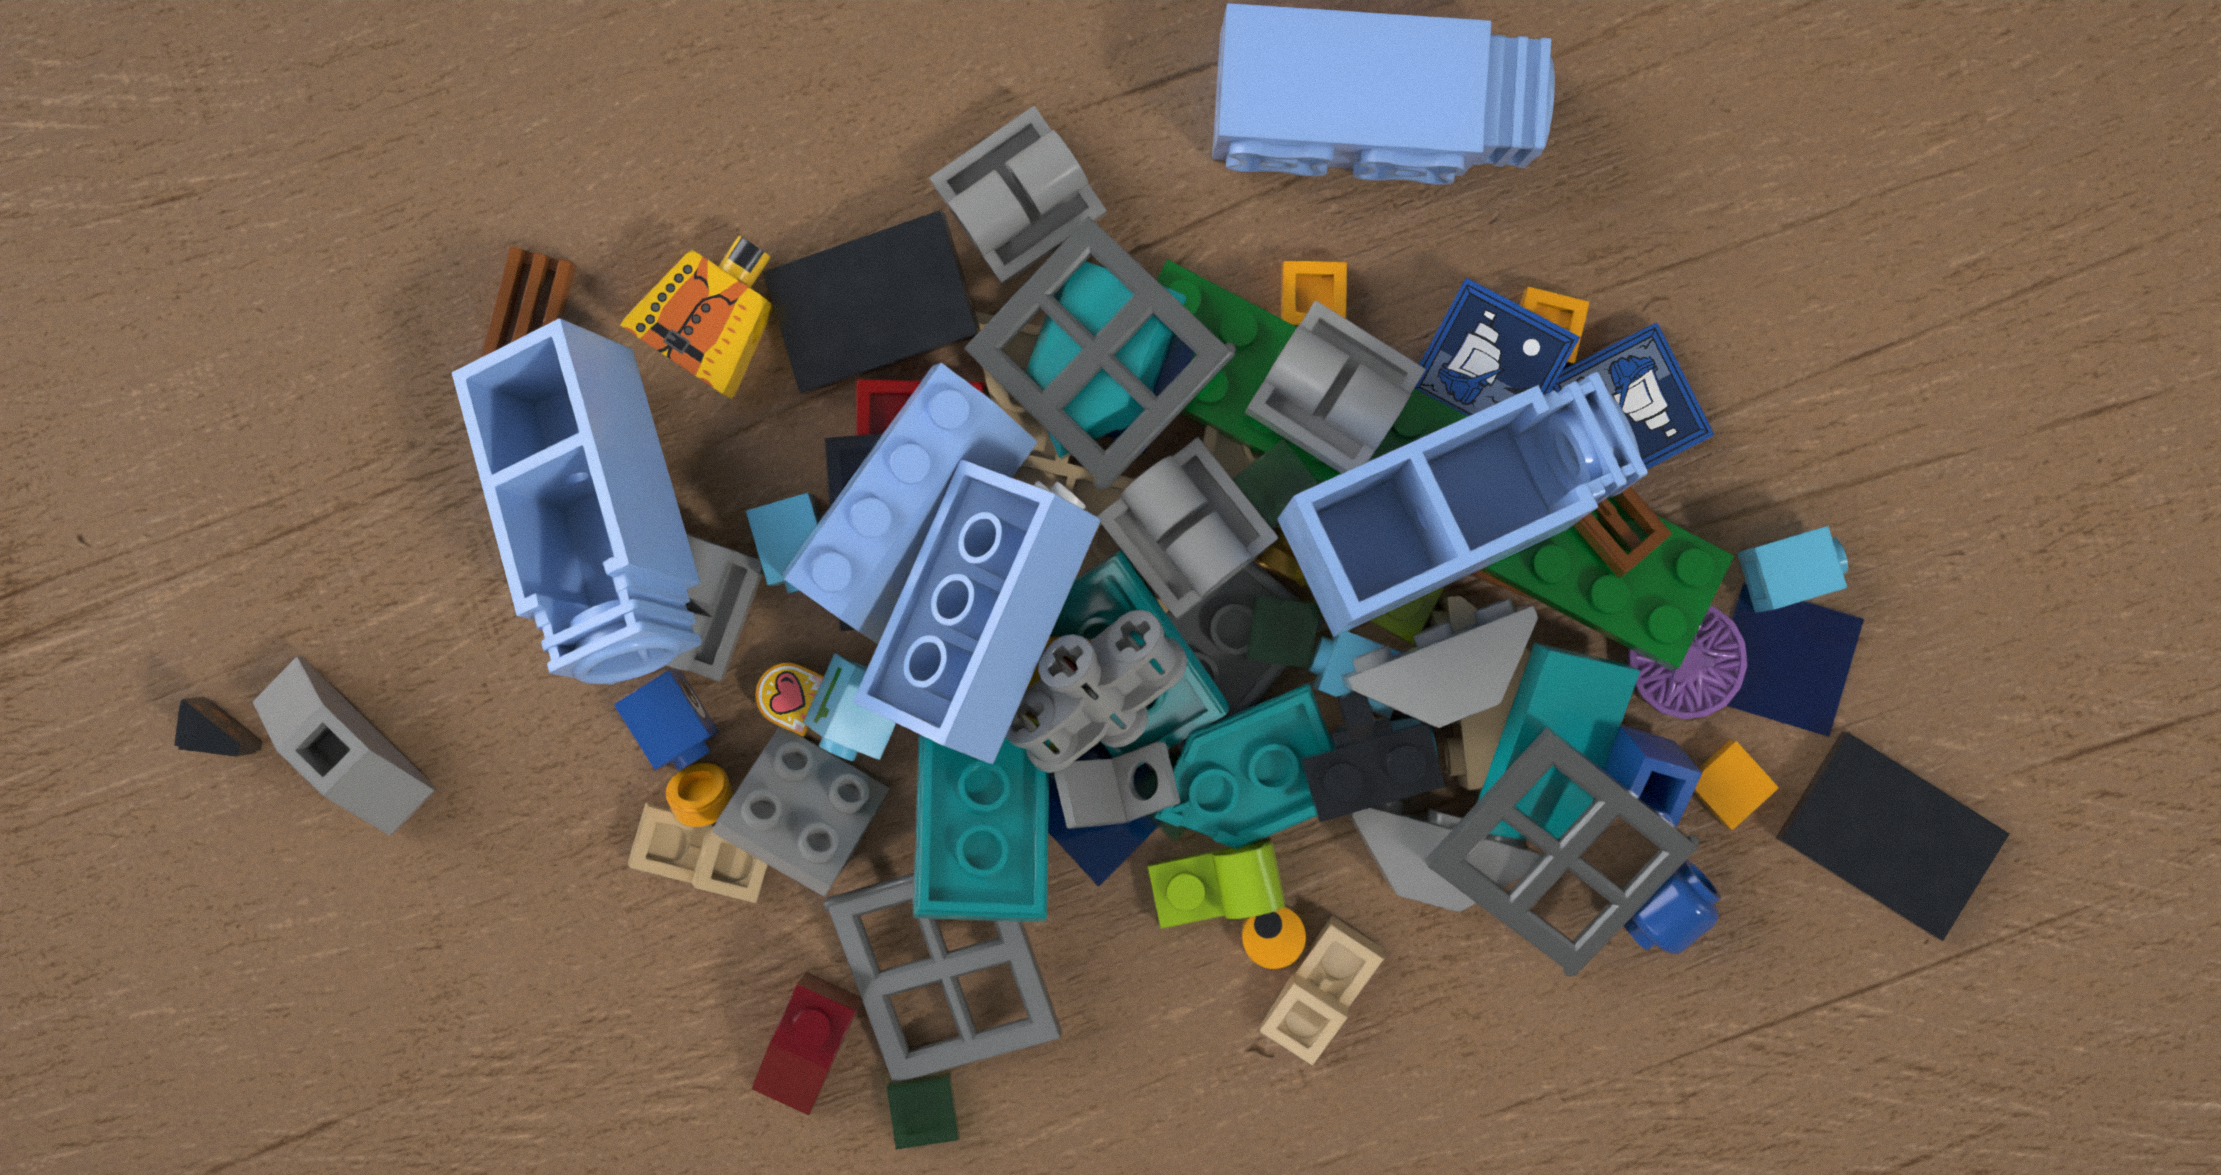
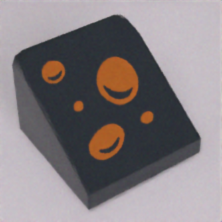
M205 697L184 698L180 701L174 746H178L179 750L235 757L254 754L261 750L262 740L211 700Z

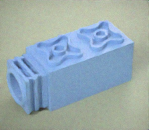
M1227 3L1219 42L1212 160L1226 161L1225 168L1237 172H1283L1299 176L1327 175V169L1330 167L1353 169L1352 176L1361 180H1407L1432 185L1454 183L1455 176H1463L1472 165L1493 164V166L1500 167L1513 165L1515 168H1526L1536 157L1542 154L1546 147L1551 127L1555 93L1554 62L1551 57V38L1528 39L1526 36L1509 38L1505 37V35L1491 34V21Z
M559 318L452 372L516 615L535 620L537 629L543 631L545 639L541 641L544 652L549 653L551 659L547 663L549 673L575 678L586 684L610 685L654 672L669 664L678 655L702 645L700 634L694 633L692 625L696 623L694 613L687 611L686 603L690 602L687 589L701 583L633 349Z
M1596 371L1587 375L1579 384L1577 381L1566 385L1558 393L1552 391L1543 395L1538 385L1296 494L1277 520L1333 637L1567 530L1597 509L1598 503L1609 496L1613 497L1620 494L1646 476L1648 472L1640 457L1637 441L1627 417L1618 402L1607 391L1599 373Z

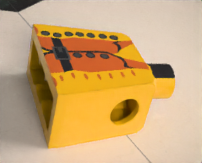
M740 235L719 266L696 251L691 250L624 318L620 326L721 394L732 399L740 386L773 312V305L751 289V286L771 257Z

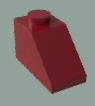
M806 972L797 983L772 1036L752 1090L806 1115H810L861 1005L862 998Z

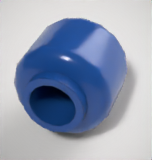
M1686 860L1631 917L1624 927L1632 938L1647 951L1656 945L1667 953L1680 954L1716 924L1719 913L1715 903L1721 899V896L1708 877L1694 863Z

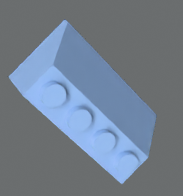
M944 364L933 365L781 576L836 617L876 644H879L960 460L968 461L1012 478L1038 441L995 402Z
M961 459L853 702L943 746L993 765L1101 519L1054 493Z

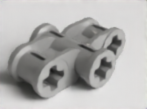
M1144 610L1130 611L1124 614L1090 642L1084 637L1074 634L1062 636L1053 641L1044 650L1039 660L1038 669L1041 679L1025 691L1005 737L1014 746L1026 748L1029 760L1040 771L1047 773L1059 772L1069 767L1100 740L1105 745L1114 748L1126 746L1134 742L1143 733L1148 723V710L1146 706L1173 687L1182 678L1187 665L1184 649L1174 639L1164 637V629L1161 622L1151 612ZM1135 631L1145 643L1139 646L1131 637L1130 632ZM1065 655H1068L1076 663L1077 670L1074 671L1063 660ZM1152 658L1164 669L1162 673L1157 672L1149 661ZM1026 711H1031L1038 718V725L1025 714ZM1115 713L1125 723V726L1120 728L1110 715ZM1047 739L1059 749L1057 753L1052 752L1047 747Z

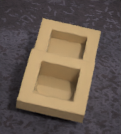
M645 803L627 863L633 869L692 883L694 888L753 903L757 902L768 865L714 834L713 829L716 822L701 827L686 826L676 820L671 809Z
M1332 915L1286 982L1262 1022L1259 1031L1313 1066L1348 1018L1349 1006L1384 960L1385 949Z

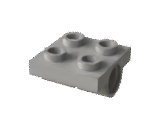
M1035 106L929 177L934 188L1002 286L1059 248L1088 216L1094 222H1097L1107 215V210L1090 187L1088 179L1079 163L1061 137L1054 130L1050 129Z
M1315 300L1275 361L1245 413L1343 474L1369 461L1411 396V392L1426 369Z
M1198 437L1174 456L1171 455L1162 459L1145 471L1124 490L1121 498L1096 516L1101 519L1100 524L1176 620L1232 578L1279 539Z
M686 532L701 583L687 589L690 602L686 603L687 611L694 613L696 623L692 625L694 633L700 634L702 645L678 655L666 666L691 671L721 682L724 681L764 571L760 559Z
M779 726L716 821L713 833L825 897L856 850L890 788L794 732Z

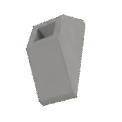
M1511 598L1474 611L1478 623L1453 632L1450 622H1446L1413 635L1416 647L1392 656L1389 646L1362 654L1352 659L1356 670L1341 677L1347 689L1360 693L1424 723L1440 728L1501 704L1538 616L1534 606L1514 608Z
M297 656L253 701L265 729L279 754L325 798L389 836L393 835L437 790L412 763L302 656Z
M1401 800L1348 814L1386 883L1396 895L1456 912H1461L1476 903L1431 870L1425 861L1428 855L1463 817L1430 808L1426 819L1404 814L1402 810L1405 802ZM1488 834L1465 861L1503 888L1524 876L1542 857V854L1526 847V840Z

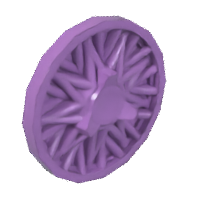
M1713 606L1709 607L1679 669L1671 671L1631 649H1628L1627 652L1628 665L1641 670L1635 685L1640 698L1656 711L1680 719L1707 717L1727 706L1740 690L1748 666L1745 641L1736 624L1718 608Z

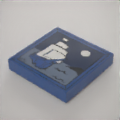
M1465 278L1419 364L1426 370L1416 384L1415 389L1466 416H1471L1537 385L1542 394L1546 395L1552 390L1580 337L1482 285Z
M1657 322L1562 370L1550 391L1558 393L1566 385L1577 381L1579 384L1587 375L1597 371L1607 391L1618 402L1627 417L1637 441L1640 457L1646 469L1715 435Z

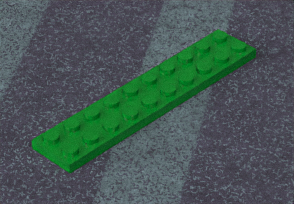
M1167 259L1156 280L1162 286L1185 295L1187 299L1184 307L1223 344L1232 343L1236 348L1235 356L1180 413L1206 427L1209 426L1219 431V434L1240 445L1249 447L1251 451L1269 460L1272 459L1283 465L1282 467L1316 485L1341 475L1332 467L1245 413L1248 405L1297 327ZM1175 333L1153 389V393L1157 397L1197 356ZM1414 388L1404 408L1369 461L1468 416ZM1607 497L1617 510V514L1637 537L1644 541L1648 537L1645 531L1625 512L1613 497ZM1592 511L1591 514L1626 554L1630 553L1598 518V515ZM1657 516L1672 534L1620 578L1615 575L1573 525L1563 532L1482 568L1480 571L1674 671L1680 668L1734 555Z

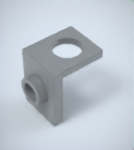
M1155 742L1113 759L1074 761L1069 767L1059 772H1054L1068 829L1123 824L1180 803L1165 742ZM1143 762L1150 764L1154 768L1158 778L1157 790L1148 800L1143 799L1137 793L1134 786L1135 771Z

